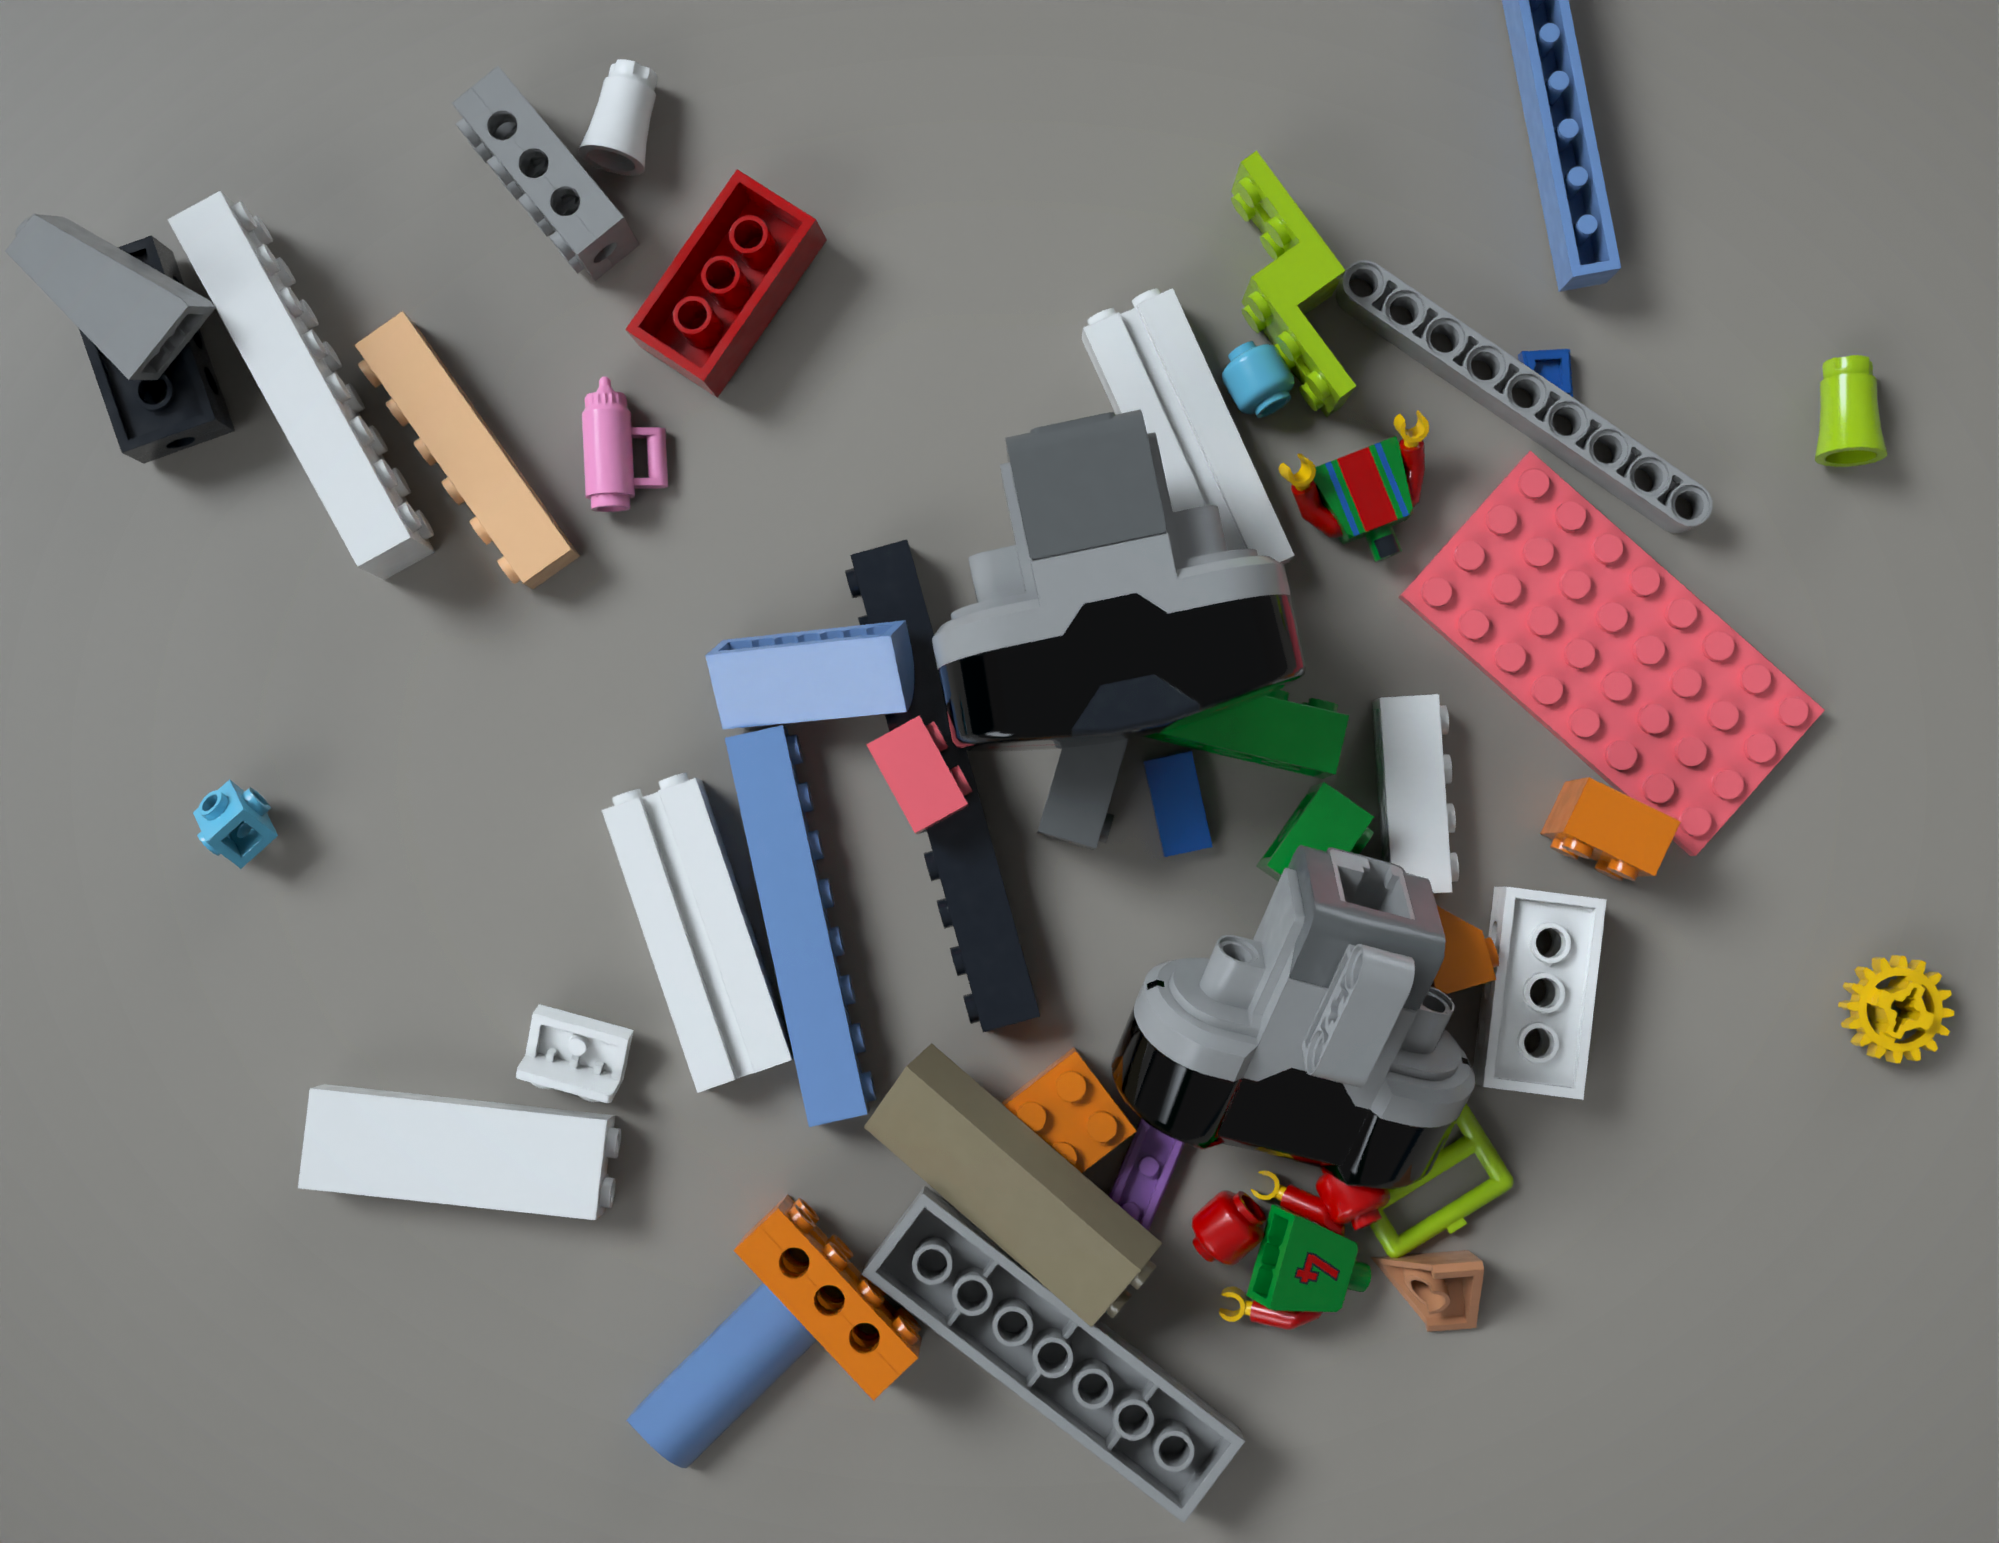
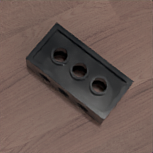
M152 235L118 247L184 285L173 251ZM200 328L158 380H128L79 329L123 454L145 464L235 431ZM167 390L165 399L159 403L161 395Z

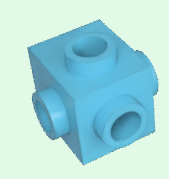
M230 779L218 790L207 794L199 807L193 812L201 830L197 836L202 844L217 856L222 854L240 869L271 843L278 834L267 814L271 809L268 802L253 788L250 787L244 791Z

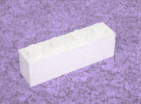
M1439 694L1378 698L1372 701L1383 861L1401 866L1406 873L1428 878L1433 893L1453 892L1452 882H1458L1459 862L1456 852L1450 853L1449 833L1455 832L1456 816L1454 805L1446 802L1445 784H1451L1452 782L1451 757L1449 754L1443 755L1442 735H1447L1449 731L1446 705L1440 706Z

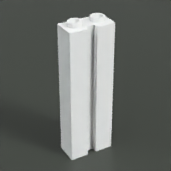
M1158 288L1138 295L1132 300L1134 308L1122 314L1116 313L1114 308H1109L1090 317L1087 320L1089 325L1084 327L1082 332L1084 346L1115 414L1141 409L1147 434L1156 433L1172 511L1177 512L1210 505L1218 506L1227 551L1255 549L1258 556H1269L1283 565L1289 563L1295 555L1173 288L1163 293H1160Z
M681 773L659 781L661 790H658L656 793L643 797L641 790L635 789L613 797L614 806L602 810L691 1076L697 1093L740 1077L794 1059L789 1033L703 781L698 778L689 780L687 773Z
M323 1084L309 1090L298 1188L597 1220L604 1214L605 1207L611 1208L614 1201L616 1181L615 1178L608 1177L607 1167L608 1158L618 1157L621 1129L614 1128L615 1115Z

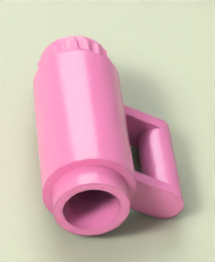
M606 376L601 377L597 391L586 395L585 409L582 412L585 496L591 500V510L620 512L631 509L630 499L635 497V489H661L668 487L666 429L660 427H632L631 412L627 408L625 394L615 392L611 387V380ZM632 438L647 439L648 478H634Z

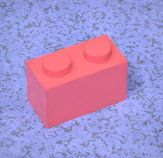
M919 715L866 744L915 834H919L969 806L964 796L972 792V789L959 765L949 770L940 752L947 749L948 745L934 721L925 726Z

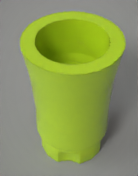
M1850 355L1826 360L1822 365L1823 380L1820 382V422L1815 462L1825 466L1848 467L1870 464L1886 458L1888 453L1881 429L1877 399V378L1873 376V364L1869 357Z

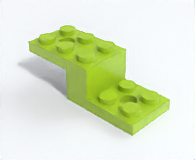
M1256 150L1240 162L1231 190L1234 195L1231 197V201L1242 219L1246 222L1252 219L1263 234L1260 236V241L1274 261L1251 277L1241 301L1245 306L1241 311L1249 326L1256 333L1263 331L1273 346L1278 349L1288 368L1293 371L1301 382L1302 386L1299 387V391L1305 402L1314 411L1321 409L1324 415L1329 417L1344 405L1356 388V384L1305 315L1333 295L1346 270Z

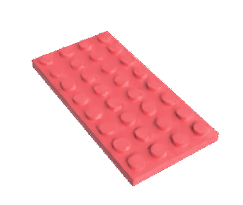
M1529 451L1398 597L1615 790L1681 821L1673 841L1689 856H1697L1825 711L1532 451Z

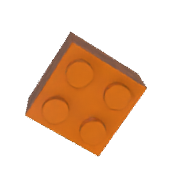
M1586 777L1564 782L1540 834L1553 840L1550 848L1558 853L1576 860L1579 856L1597 861L1594 869L1618 881H1622L1623 878L1635 881L1637 877L1656 875L1681 821L1603 783Z
M1075 1047L1001 1102L1081 1173L1136 1132L1132 1122Z

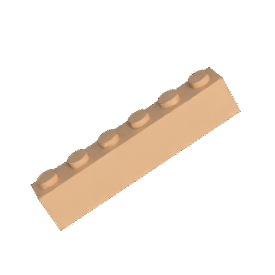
M402 311L355 344V347L364 358V360L358 363L359 368L375 388L382 384L392 399L386 402V406L403 427L410 423L420 438L413 442L415 447L430 466L438 463L447 475V478L441 481L442 485L458 505L466 502L475 515L469 521L471 526L486 545L492 541L495 543L503 555L497 562L513 584L521 580L529 588L535 589L580 557L572 543L413 320Z

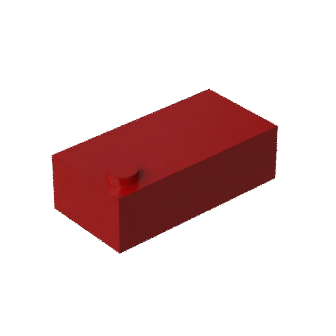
M737 169L625 330L642 349L718 398L827 239L815 218Z

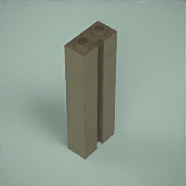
M932 1043L905 1067L864 1126L866 1130L1091 1328L1105 1312L1114 1318L1132 1296L1125 1288L1131 1284L1138 1290L1157 1267L1150 1261V1258L1162 1245L1161 1241Z

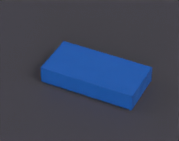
M1192 751L1144 761L1143 765L1163 857L1213 847Z

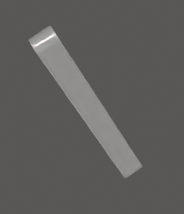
M1359 260L1352 263L1346 269L1336 288V300L1338 305L1347 314L1662 529L1670 533L1681 534L1702 524L1709 518L1713 509V500L1710 493L1685 473L1380 265L1369 260ZM1353 279L1365 280L1372 289V295L1368 297L1355 295L1350 289L1349 281ZM1394 306L1406 308L1411 314L1412 323L1408 325L1396 323L1391 318L1390 308ZM1434 333L1446 335L1452 344V351L1448 353L1437 351L1431 344L1430 335ZM1475 360L1485 362L1492 371V378L1490 380L1478 379L1472 373L1471 362ZM1513 388H1522L1530 394L1532 399L1530 408H1522L1513 401ZM1554 415L1564 416L1570 421L1572 426L1570 436H1563L1554 430L1552 425ZM1595 442L1603 443L1609 447L1612 453L1610 464H1604L1595 458L1593 453ZM1635 470H1642L1650 476L1652 480L1650 492H1645L1636 486L1634 481ZM1677 497L1684 498L1691 504L1692 516L1690 520H1686L1677 514L1675 510V500Z

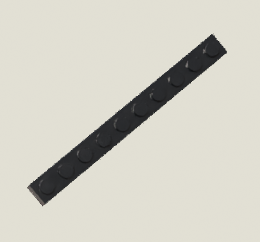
M908 540L852 554L850 556L854 568L845 570L852 598L862 596L867 614L858 617L859 624L866 625L906 620L914 661L913 698L907 712L885 714L889 732L919 715L925 726L934 721L948 745L947 749L940 752L949 770L959 765L972 789V792L964 796L969 805L968 807L920 832L928 833L932 851L924 853L931 881L940 879L945 898L937 900L944 929L954 927L959 946L950 948L957 976L967 974L972 991L970 994L963 995L970 1023L980 1022L982 1031L987 1032L1040 1017L945 672H940L937 669L932 644L934 633Z

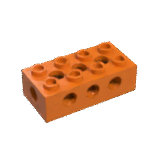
M787 1194L744 1235L733 1251L874 1401L918 1359L922 1342L918 1332L922 1328L904 1307L896 1311L883 1297L886 1293L864 1277L850 1262L854 1255L838 1236L833 1234L828 1238L816 1225L820 1218L808 1203L801 1198L794 1202ZM789 1248L802 1249L808 1255L809 1261L799 1262L791 1256ZM823 1286H836L842 1291L844 1296L841 1298L830 1297L825 1293ZM857 1324H872L878 1332L866 1334L858 1328Z

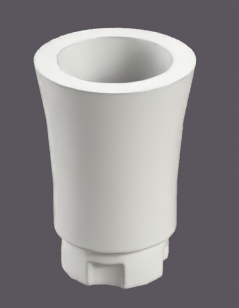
M618 59L615 64L611 65L609 75L604 79L590 126L578 149V154L583 160L599 169L616 174L636 176L644 173L646 143L651 114L656 99L654 90L658 80L657 74L651 68L626 59Z

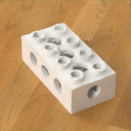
M1494 887L1488 937L1493 940L1496 947L1499 966L1493 968L1497 980L1483 983L1473 1063L1475 1084L1488 1088L1584 1100L1607 899L1514 887ZM1546 929L1551 935L1552 945L1546 954L1541 955L1536 947V938L1542 930ZM1541 979L1546 986V995L1540 1003L1535 1005L1530 997V989L1536 980ZM1536 1028L1541 1038L1540 1045L1537 1050L1528 1054L1524 1046V1039L1529 1031Z

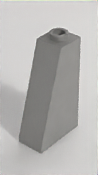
M33 214L18 226L15 232V239L5 250L128 380H158L216 308L210 300L65 217Z

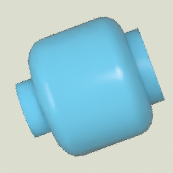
M1249 341L1238 346L1228 355L1231 362L1222 372V380L1240 412L1245 414L1255 413L1257 418H1262L1276 412L1290 401L1291 396L1289 392L1294 386V377L1275 346L1269 344L1256 346L1253 341Z

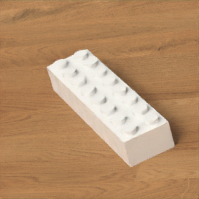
M221 191L167 219L357 567L386 580L433 554L435 550L428 538L434 536V532L428 520L420 510L414 512L405 496L410 494L411 490L406 480L396 467L391 470L382 456L383 453L388 451L383 438L373 425L368 427L360 416L359 412L365 409L364 404L354 387L350 383L345 385L337 374L336 370L342 367L341 362L327 341L322 343L314 332L313 328L319 325L317 318L304 299L299 301L291 290L290 286L295 284L296 281L281 257L276 259L268 248L267 244L273 242V239L262 220L257 215L252 217L242 201L235 204Z

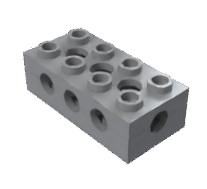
M499 66L452 102L462 117L456 123V126L467 138L469 144L486 164L488 163L502 184L521 203L545 236L548 237L552 234L549 238L577 274L585 268L596 281L640 245L623 215Z

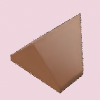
M1460 1250L1407 1254L1400 1258H1390L1389 1256L1371 1257L1423 1320L1427 1332L1476 1328L1484 1266L1482 1260L1472 1252Z

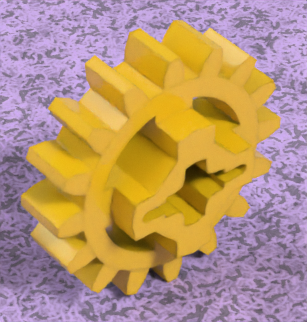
M1892 955L1889 962L1884 957L1872 958L1873 971L1867 967L1858 966L1854 970L1860 981L1857 984L1844 982L1843 988L1852 995L1850 1000L1840 1001L1838 1007L1850 1010L1851 1017L1842 1021L1841 1026L1842 1028L1856 1029L1857 1033L1850 1042L1861 1047L1868 1045L1867 1056L1880 1059L1885 1054L1887 1062L1899 1064L1903 1055L1907 1060L1919 1061L1921 1060L1920 1047L1926 1051L1935 1052L1938 1050V1047L1933 1040L1934 1035H1949L1950 1031L1941 1024L1942 1018L1954 1016V1011L1949 1008H1943L1942 1001L1949 998L1952 993L1951 990L1936 988L1935 985L1942 977L1939 972L1923 974L1926 962L1911 960L1908 963L1906 956ZM1897 976L1896 979L1890 980L1887 987L1882 989L1875 987L1884 979ZM1893 1001H1895V1005L1899 1009H1901L1900 1015L1898 1017L1897 1012L1891 1009ZM1867 1012H1868V1014H1869V1017H1870L1871 1022H1869V1020H1868ZM1911 1029L1917 1030L1909 1038L1895 1042L1896 1039H1902L1906 1031Z

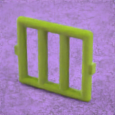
M1348 1092L1310 1114L1307 1119L1309 1129L1329 1161L1352 1152H1357L1359 1158L1369 1157L1372 1159L1386 1150L1361 1146L1354 1150L1336 1147L1341 1142L1331 1125L1360 1108L1355 1106ZM1467 1103L1460 1116L1455 1120L1464 1136L1386 1184L1390 1192V1200L1384 1207L1379 1209L1382 1219L1369 1226L1390 1258L1403 1257L1444 1230L1452 1234L1467 1224L1464 1219L1465 1217L1513 1187L1514 1179ZM1391 1122L1359 1143L1392 1146L1421 1127ZM1475 1153L1490 1178L1398 1235L1383 1210Z

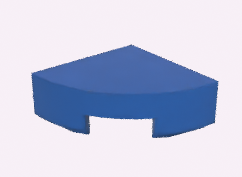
M1570 349L1521 351L1518 354L1520 362L1573 397Z

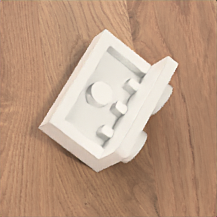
M538 1004L532 1015L526 1054L517 1067L516 1078L531 1082L538 1088H553L575 1094L586 1101L611 1103L624 1080L634 1030Z

